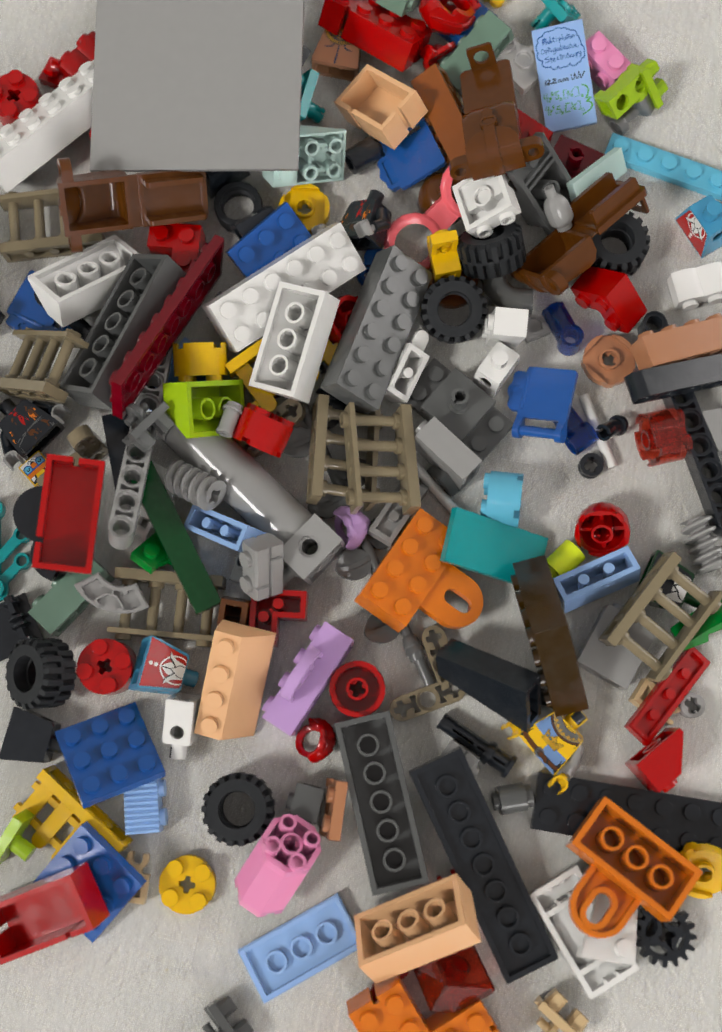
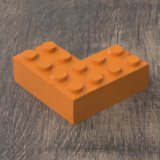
M399 975L377 984L374 983L378 999L375 1003L369 987L346 1001L348 1015L358 1032H500L475 988L426 1019Z

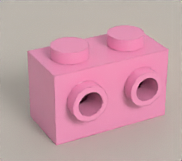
M600 31L586 40L591 79L601 90L606 91L618 80L620 74L627 70L626 68L631 62Z

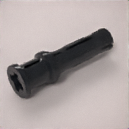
M445 713L436 727L478 755L482 764H489L499 771L503 778L508 775L518 759L515 755L511 757L498 748L496 742L491 741L488 743L447 713Z

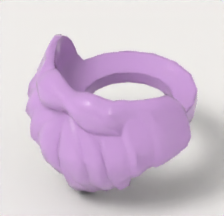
M340 506L333 512V515H336V534L343 539L346 549L355 550L365 539L371 521L360 510L356 515H350V507ZM342 522L347 527V536L343 531Z

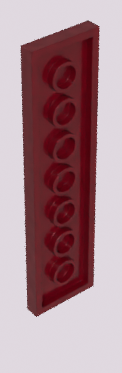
M215 234L209 243L206 242L203 245L199 258L191 262L188 273L185 277L182 276L179 279L174 293L166 297L162 310L153 315L150 327L147 331L141 332L137 345L133 350H129L126 353L120 369L113 371L109 380L113 416L120 419L124 418L127 414L126 407L130 403H134L173 347V344H175L221 277L225 238Z

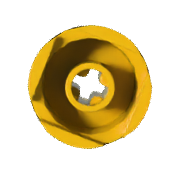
M214 342L183 343L182 349H179V344H173L174 376H178L179 382L197 381V376H206V381L223 380V375H228L225 367L227 363V343L220 342L221 348H216Z

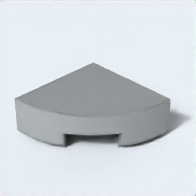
M528 316L527 335L524 339L526 344L550 335L551 330L546 323Z

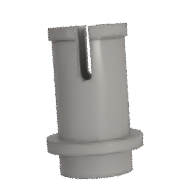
M227 401V404L222 407L224 412L216 433L232 438L239 416L243 413V406L234 401Z

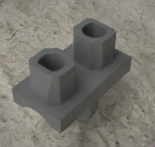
M163 401L147 416L145 412L149 409V406L143 402L140 406L130 403L125 409L128 417L124 422L129 427L133 423L138 425L122 441L127 446L133 443L141 451L146 452L157 441L147 430L149 426L152 425L163 435L175 424L165 412L169 406Z
M229 996L222 998L216 1003H209L204 1008L217 1027L215 1030L207 1022L202 1027L205 1032H254L245 1018L241 1019L234 1027H231L226 1020L227 1017L238 1009Z

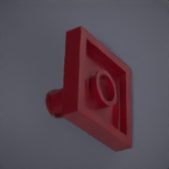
M562 134L553 148L572 179L605 155Z

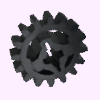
M641 908L640 911L643 917L641 919L637 918V924L639 925L637 928L638 938L636 939V947H642L639 954L643 958L649 955V962L653 965L659 960L663 968H667L668 961L677 967V958L679 957L687 961L686 950H695L689 944L690 940L697 939V936L690 932V929L694 928L695 924L691 921H685L689 914L684 910L679 912L678 909L674 915L678 922L668 923L659 921L647 910ZM651 921L652 923H651V925H650V927H649V930L646 931V928H647L649 922ZM663 928L669 931L665 934V941L659 937L663 934ZM659 945L664 953L655 952L650 946L655 947Z

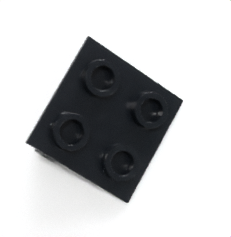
M25 593L15 597L14 595H8L3 598L4 602L0 603V662L9 658L8 656L13 651V647L20 640L43 638L37 621L28 613L31 610V606Z

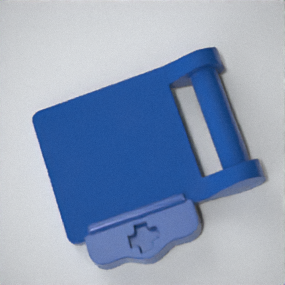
M424 117L414 127L420 126V129L404 138L395 150L380 142L385 154L377 162L380 169V179L387 184V187L393 193L397 192L400 188L402 190L410 188L446 165V160Z
M33 270L29 271L28 274H27V276L30 275V274H32V273H35V271H33ZM26 276L7 309L9 317L6 319V324L9 328L25 330L28 327L34 330L48 331L71 329L68 325L65 327L60 326V328L54 327L57 322L36 302L34 297L35 291Z
M529 367L527 372L517 371L514 374L513 381L507 388L509 395L507 405L511 411L517 412L512 426L513 438L529 436L554 439L555 443L565 442L569 414L578 379L577 371ZM525 419L558 423L555 429L526 426Z

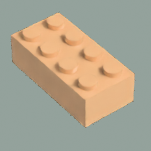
M457 873L354 915L358 966L375 984L481 942L472 891Z

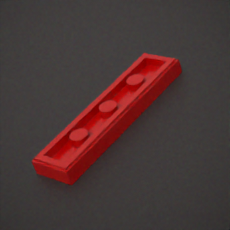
M695 647L683 651L671 666L673 670L668 678L657 682L624 727L644 746L649 745L711 662Z

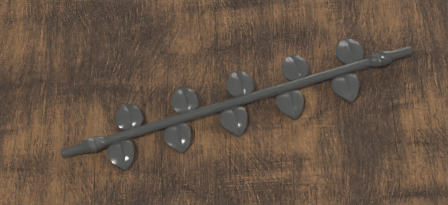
M279 395L274 396L275 399L281 397ZM304 402L301 403L306 409L303 420L307 428L294 427L284 449L286 455L294 458L307 457L310 450L312 408L310 410L308 404ZM331 419L330 422L328 421L327 429L338 425L339 420ZM326 446L325 455H329V458H332L328 450V447ZM359 458V463H366V460ZM327 469L332 484L348 486L346 471ZM361 477V486L365 484V477ZM326 494L325 497L322 496L317 505L308 504L307 508L312 514L315 513L320 518L329 519L336 516L333 515V512L338 507H350V505L346 504L345 497ZM373 519V520L371 521V524L369 525V528L371 527V525L373 524V522L375 521V519ZM367 532L365 539L361 543L362 549L345 550L338 559L335 571L339 576L347 580L362 579L368 575L371 569L374 572L380 564L374 548L382 550L388 548V546L368 535ZM373 614L369 617L364 629L365 637L379 644L391 642L399 635L398 632ZM408 624L399 633L403 637L402 642L406 650V657H409L411 663H415L426 687L435 683L424 659L426 656L424 653L425 648L420 644L418 637L412 633Z

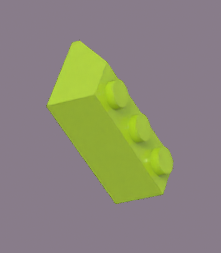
M243 379L162 383L163 400L169 406L165 412L171 417L186 438L220 436L216 433V429L224 412L222 409L223 405L227 404V401H234L244 407Z

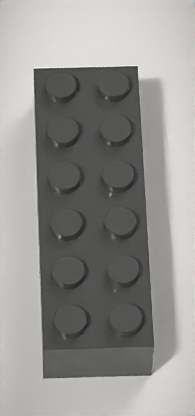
M390 246L376 253L320 386L322 390L346 405L349 402H354L355 410L359 413L379 410L433 275L432 272L396 246Z
M133 254L85 339L90 344L88 349L80 348L60 384V389L69 393L68 396L80 405L112 410L109 380L113 371L120 369L126 353L135 348L141 332L147 331L153 315L162 310L166 297L174 293L179 279L187 274L168 255Z
M385 711L334 723L372 895H380L429 883L390 712Z

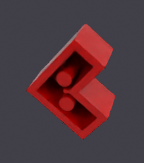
M176 223L149 227L147 247L151 254L168 255L181 269L188 273L191 262L199 258L202 247L206 243V236L202 226Z
M591 266L570 288L576 297V303L584 309L590 308L599 311L605 320L604 324L612 331L629 333L648 311L625 273Z
M283 590L281 594L269 596V598L260 601L251 598L249 626L277 633L274 647H278L280 620L307 622L309 594L307 591Z

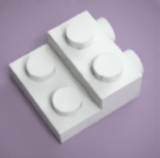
M505 174L473 181V178H468L452 186L466 232L476 238L489 237L493 233V228L500 224L509 225L516 220L515 216L521 213L515 191L509 186Z

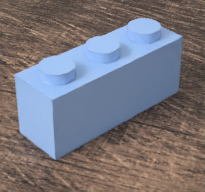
M193 504L184 523L185 529L240 553L242 552L243 540L252 537L257 538V536L266 533L213 510H202Z
M625 546L553 578L564 613H568L638 582L641 568L630 548Z

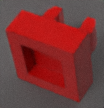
M50 56L38 77L41 84L57 89L59 83L66 78L60 72L59 59Z

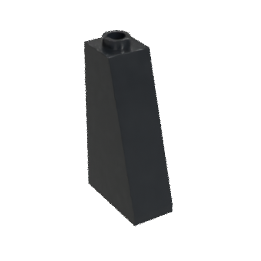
M453 638L438 650L436 662L439 676L525 732L530 730L541 715V674Z

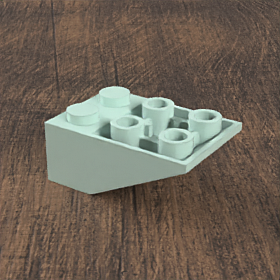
M300 125L299 171H262V176L273 188L344 180L347 130Z

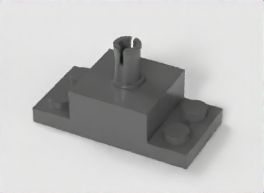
M536 132L533 136L542 138L545 152L543 156L537 160L526 162V167L505 173L510 179L508 184L515 191L521 209L520 214L527 225L542 228L548 236L556 228L549 224L543 206L547 198L544 188L547 185L553 184L556 192L562 194L570 203L571 199L566 183L572 180L544 132Z
M435 358L422 371L406 403L411 404L412 409L428 422L433 417H436L473 451L482 462L513 426V422L494 407L496 400L457 368L451 372Z

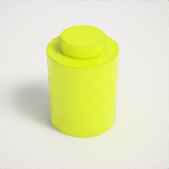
M565 540L546 559L552 577L555 578L577 568L585 560V556L570 540Z

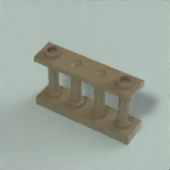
M58 188L20 193L10 191L0 195V206L4 211H8L10 240L0 243V254L8 263L75 254L70 251L68 237H65L60 213L61 234L46 237L44 207L58 205ZM33 208L35 237L33 239L21 240L19 210ZM103 233L81 235L83 249L106 239Z
M28 327L25 330L14 329L12 334L22 339L23 342L9 374L0 377V392L15 398L65 403L69 393L60 389L59 380L73 348L88 349L90 344L80 339L82 336L80 333L71 329H66L65 331L34 330ZM32 346H34L33 349H32V352H31V354H30V356H29V359H28V361H27V363H26V366H25V368H24V370H23V372H22V369H23V367H24V365H25V362H26V360H27V358H28V355H29V353H30V351H31V348H32ZM45 347H47V349H46V351H45V353H44V356H43V358H42V360H41V363H40V365H39V367H38V370H37V372H36V374H35V377H33V375H34V373H35V370H36V368H37V366H38V363H39V361H40V359H41V356H42V354H43V352H44V349H45ZM59 347H61V349H60V351H59V354H58V356H57V358H56V361H55V363H54V365H53V368H52V370H51V372H50V375H49L48 378H46L47 375H48V373H49V370H50V368H51V366H52V363H53V361H54V359H55V356H56V354H57V351H58Z
M318 394L312 408L306 504L317 505L322 496L325 497L326 494L345 497L346 490L348 489V486L328 484L324 480V471H327V469L347 472L346 460L329 458V455H325L326 446H329V444L345 446L344 435L333 434L330 430H327V422H330L331 419L339 420L340 413L344 410L332 409V406L329 405V395ZM381 405L379 410L369 412V414L355 412V415L384 416V414L380 413ZM368 426L367 439L359 437L357 439L379 441V431L382 429V426ZM367 451L366 463H360V466H378V451ZM365 477V489L362 488V492H380V488H377V477ZM364 503L363 511L369 512L378 503Z
M349 402L344 411L340 413L339 423L340 427L344 428L348 478L345 500L346 504L350 505V515H356L363 507V503H398L402 506L403 515H413L421 507L411 404H401L392 416L355 415V403ZM356 426L391 427L395 429L394 441L358 440ZM359 451L394 452L397 455L398 464L396 466H360ZM361 477H396L400 481L399 492H362Z
M674 551L662 554L599 637V640L606 646L616 647L622 644L651 668L645 678L653 682L664 681L668 678L673 670L671 666L709 615L716 613L722 605V590L710 591L708 594L705 593L679 571L677 565L682 558ZM672 579L701 603L692 616L662 592L661 586L666 580ZM655 600L684 624L675 638L645 614V607L650 601L653 602ZM633 623H640L668 646L659 660L629 636L628 630Z
M115 567L114 578L122 581L121 585L129 586L135 583H148V587L151 589L146 630L130 628L131 613L120 614L119 627L107 626V632L115 634L114 639L131 641V636L148 637L152 635L162 639L196 641L195 646L211 648L213 635H211L213 608L202 613L200 634L184 633L188 597L175 572L155 570L152 574H149L144 569ZM209 575L217 593L218 589L226 590L227 579L224 576ZM165 585H173L175 590H177L173 632L157 631L161 589H164Z

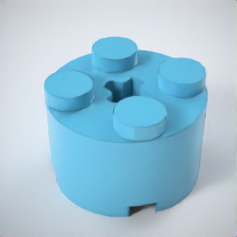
M500 471L485 473L483 489L484 495L488 496L487 499H482L480 515L518 528L524 474Z

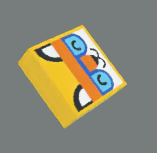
M38 450L24 464L18 467L35 487L39 486L37 478L45 472L46 457Z

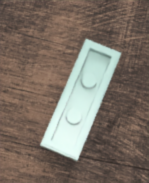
M614 147L566 183L571 201L606 172L612 173L615 180L627 172L621 147Z

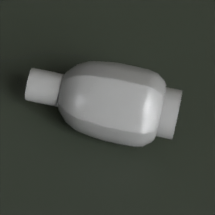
M553 184L547 185L544 188L547 198L543 206L546 218L552 227L557 228L558 232H565L572 227L571 221L574 217L572 208L568 200L562 194L556 192Z

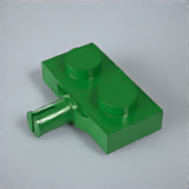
M156 533L131 552L130 559L149 574H152L161 566L171 565Z

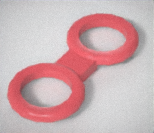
M449 166L442 175L440 184L441 197L424 214L417 212L404 214L393 221L390 229L387 230L384 249L395 244L396 236L407 225L421 224L427 227L431 234H434L436 231L448 229L459 217L462 218L458 204L452 197L451 185L453 178L450 176ZM429 255L423 261L418 262L427 270L431 268Z

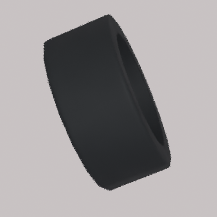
M242 181L224 185L217 192L214 199V211L220 225L232 233L234 232L230 225L238 220L228 218L224 212V206L230 199L236 196H244L252 200L254 204L253 212L263 208L258 190L251 184Z

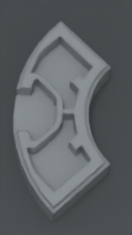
M100 572L74 585L87 602L107 612L127 614L150 607L137 583L129 586L114 585L108 582Z

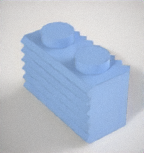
M157 779L124 793L125 835L164 831V825L168 824L167 808H163L162 797L167 795L165 779Z

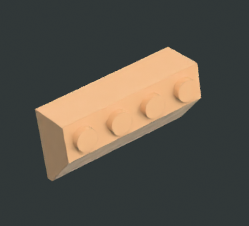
M224 619L220 622L214 631L194 730L195 734L217 740L254 736L277 633Z

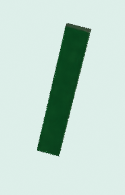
M151 460L141 504L197 616L220 605L221 599ZM130 480L131 484L138 483L136 480Z

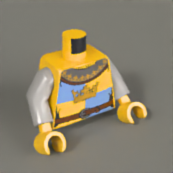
M545 706L541 707V715L528 732L519 729L510 722L502 724L501 730L508 726L512 728L513 733L507 738L508 740L520 736L553 776L556 773L558 774L548 782V787H551L556 781L561 786V790L557 795L567 790L568 781H570L579 768L584 752L583 736L577 729L588 720L587 716L582 711H578L566 716L556 717L554 709L552 710L550 707Z

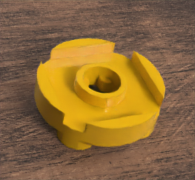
M295 185L291 187V191L287 192L286 195L284 193L280 199L279 206L287 202L310 234H312V227L318 224H326L329 220V199L315 185ZM303 205H308V209H311V211L307 214H302L298 212V209H302Z
M689 842L685 844L679 854L696 867L708 868L710 872H704L688 895L694 898L708 899L713 898V893H717L720 890L722 893V849L704 843Z
M192 854L182 855L170 861L163 869L159 879V892L162 903L172 911L180 914H193L202 910L213 898L217 886L216 875L212 871L211 866L207 864L208 862L204 858ZM186 876H190L191 882L195 883V888H190L189 892L184 891V887L180 885V882L184 881Z

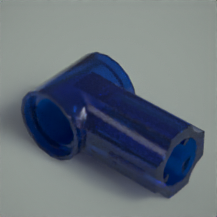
M554 302L542 311V316L557 341L558 351L565 356L575 355L579 351L584 339L583 330L574 323L563 302ZM571 337L576 343H569L564 338Z
M571 406L567 425V437L564 443L574 455H578L596 443L599 437L592 425L587 421L583 422Z

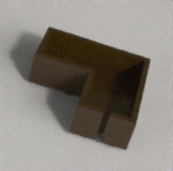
M542 555L513 563L515 574L510 575L514 591H518L515 594L530 648L536 646L535 649H531L536 668L542 667V669L537 670V673L541 674V688L547 687V690H543L547 707L553 706L556 717L589 709L568 622L546 556Z

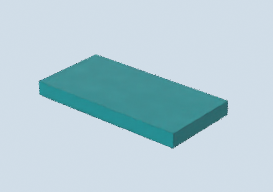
M453 507L440 561L512 584L510 575L515 574L513 563L545 555L548 538L459 507Z

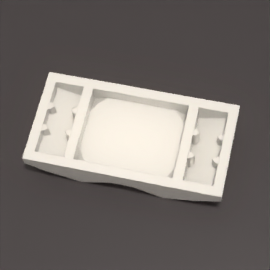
M574 865L535 889L529 895L589 999L592 1000L640 968L636 962L635 966L576 957L578 948L582 946L585 934L574 925L568 909L571 891L583 875L579 867ZM592 903L586 911V917L588 920L590 918L591 911L594 905Z

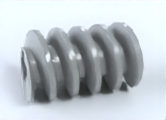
M183 460L174 461L165 474L164 483L169 492L205 511L216 508L226 494L227 489L224 481L218 480L215 476H210L209 473L201 471V469L193 467V465Z
M713 515L696 517L679 524L687 525L681 530L682 535H690L684 541L685 544L694 545L688 551L689 555H698L692 561V564L702 566L696 571V575L706 574L722 568V556L718 555L722 551V546H715L714 544L721 537L711 535V532L717 528L716 525H707V522L713 518Z

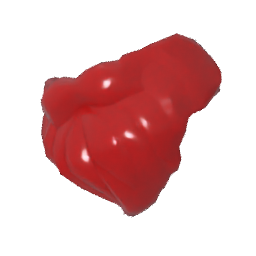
M453 41L444 46L441 44H435L434 46L427 44L420 51V56L423 58L425 70L434 63L440 66L439 60L456 48V43Z
M310 717L308 718L309 724L299 730L295 745L300 755L308 758L311 763H317L333 752L337 738L333 727L326 720ZM311 731L320 732L317 748L312 752H307L303 746L305 736Z

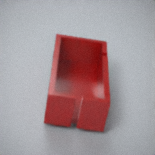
M325 0L318 25L338 35L344 16H346L347 19L341 38L402 73L422 59L420 51L429 43L433 32L426 26L424 21L416 18L413 19L406 14L400 17L377 4L376 0Z
M47 454L36 536L44 538L43 543L35 542L32 568L92 575L106 463L101 460L79 458L80 467L74 466V457Z
M87 862L0 896V927L6 922L8 924V927L0 932V965L55 945L70 937L73 938L94 930L110 916Z

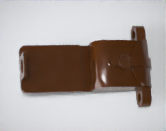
M491 42L467 48L466 54L471 69L462 72L460 75L464 107L462 126L466 155L452 159L449 163L450 176L455 180L473 178V181L490 176L496 177L506 174L505 172L526 167V162L539 159L543 156L545 150L542 138L538 136L522 138L510 61L508 59L496 61ZM479 51H485L489 54L488 58L481 62L476 61L474 55Z
M69 157L57 159L59 177L57 178L58 207L60 216H62L65 237H68L71 253L83 252L81 235L134 229L136 227L206 220L209 215L205 171L181 172L160 170L127 175L124 171L106 170L73 175Z
M606 172L569 203L574 214L571 221L572 227L565 232H558L556 228L526 254L527 260L523 263L524 265L509 275L538 292L550 293L552 295L563 294L569 287L568 282L582 274L596 261L597 249L592 241L596 234L601 235L630 209L645 214L650 211L644 198L647 196L645 186L639 185L634 177H629L625 182L615 181L613 174Z

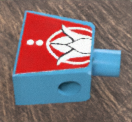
M708 195L692 204L676 217L675 221L701 258L722 247V204L716 201L712 195Z
M151 635L143 638L141 641L128 689L172 695L179 693L182 685L194 688L199 678V672L187 669L189 655Z

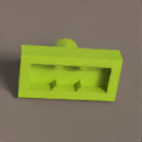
M25 809L15 815L1 835L0 864L7 860L11 852L25 862L35 852L37 847L22 837L35 816L29 810Z

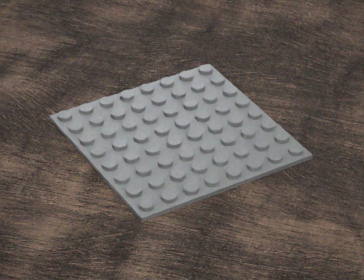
M97 0L90 171H299L304 0Z

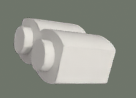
M713 262L671 273L667 283L675 309L683 308L684 311H689L697 308L699 303L708 302L709 305H715L722 302V262Z

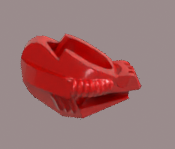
M421 0L419 12L431 31L445 35H460L461 32L471 27L475 20L474 14L481 7L479 0Z

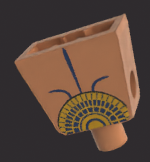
M344 18L338 35L326 29L324 30L312 55L311 64L312 69L320 73L319 75L352 82L359 74L361 49L341 38L346 18Z

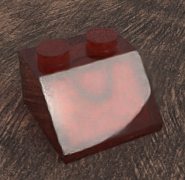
M475 945L413 969L430 1012L457 1013L493 994L495 991V987Z

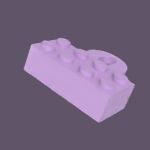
M324 622L322 626L316 625L309 636L312 642L306 650L301 648L293 660L296 664L291 674L287 671L277 685L281 689L276 696L271 695L262 707V710L265 711L262 718L289 736L296 735L330 683L332 675L341 666L355 644L353 639L327 622Z

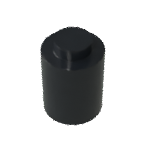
M368 136L345 150V163L350 171L356 175L381 159L383 148L377 139H372Z

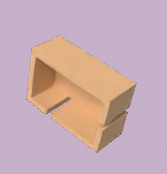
M368 64L334 101L348 123L360 130L362 129L365 133L393 150L410 133L408 128H414L428 112L416 90Z

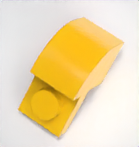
M442 229L427 236L428 255L434 284L441 278H448V276L453 275L455 277L461 276L462 269L457 252L459 239L456 230Z

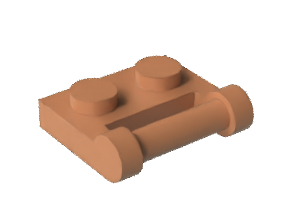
M326 778L325 786L328 787L322 826L319 827V835L325 836L328 840L340 841L348 782L341 779Z

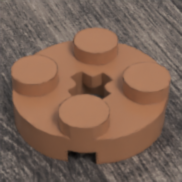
M612 334V336L599 335L593 338L583 352L581 367L584 373L592 382L604 388H612L625 382L624 377L631 374L635 368L636 362L630 349L631 344L622 336ZM602 356H613L612 362L615 365H605Z

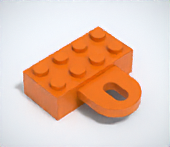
M419 508L354 599L357 604L398 633L408 625L418 609L440 625L449 629H461L469 626L477 620L483 609V595L478 584L454 565L440 561L448 527L422 508ZM452 591L465 600L468 604V611L462 613L447 603L444 597L445 592Z
M604 796L596 802L566 844L567 848L589 864V867L571 891L568 902L569 914L578 930L589 937L598 939L609 938L618 934L625 927L639 905L659 921H671L703 871ZM599 893H602L609 898L610 905L601 920L594 924L587 919L586 911L594 898Z

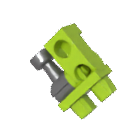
M647 58L640 65L631 63L626 68L627 70L621 73L618 80L606 91L600 90L593 96L601 114L611 117L608 123L614 133L623 136L629 130L628 123L638 115L649 116L655 108L659 109L664 104L661 97L668 90V87L663 79L656 77L653 80L652 78L660 69L655 60Z

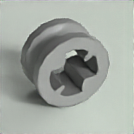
M688 693L678 706L681 710L679 713L686 718L699 717L705 710L704 699L696 693ZM690 698H693V704L697 705V710H691L692 713H689V708L685 706V701H691Z

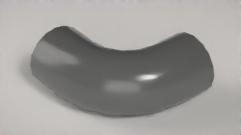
M507 275L493 279H481L483 290L491 303L497 307L529 310L528 315H532L533 289L513 287L508 282Z

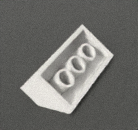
M113 235L83 249V252L70 255L27 277L47 314L60 326L65 327L103 308L131 256L139 253L118 236Z
M280 281L249 386L309 404L340 300L326 291Z

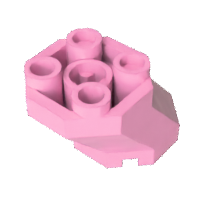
M284 814L282 817L272 820L234 880L235 886L238 889V901L242 907L257 917L283 912L321 853V838L313 825L298 815Z

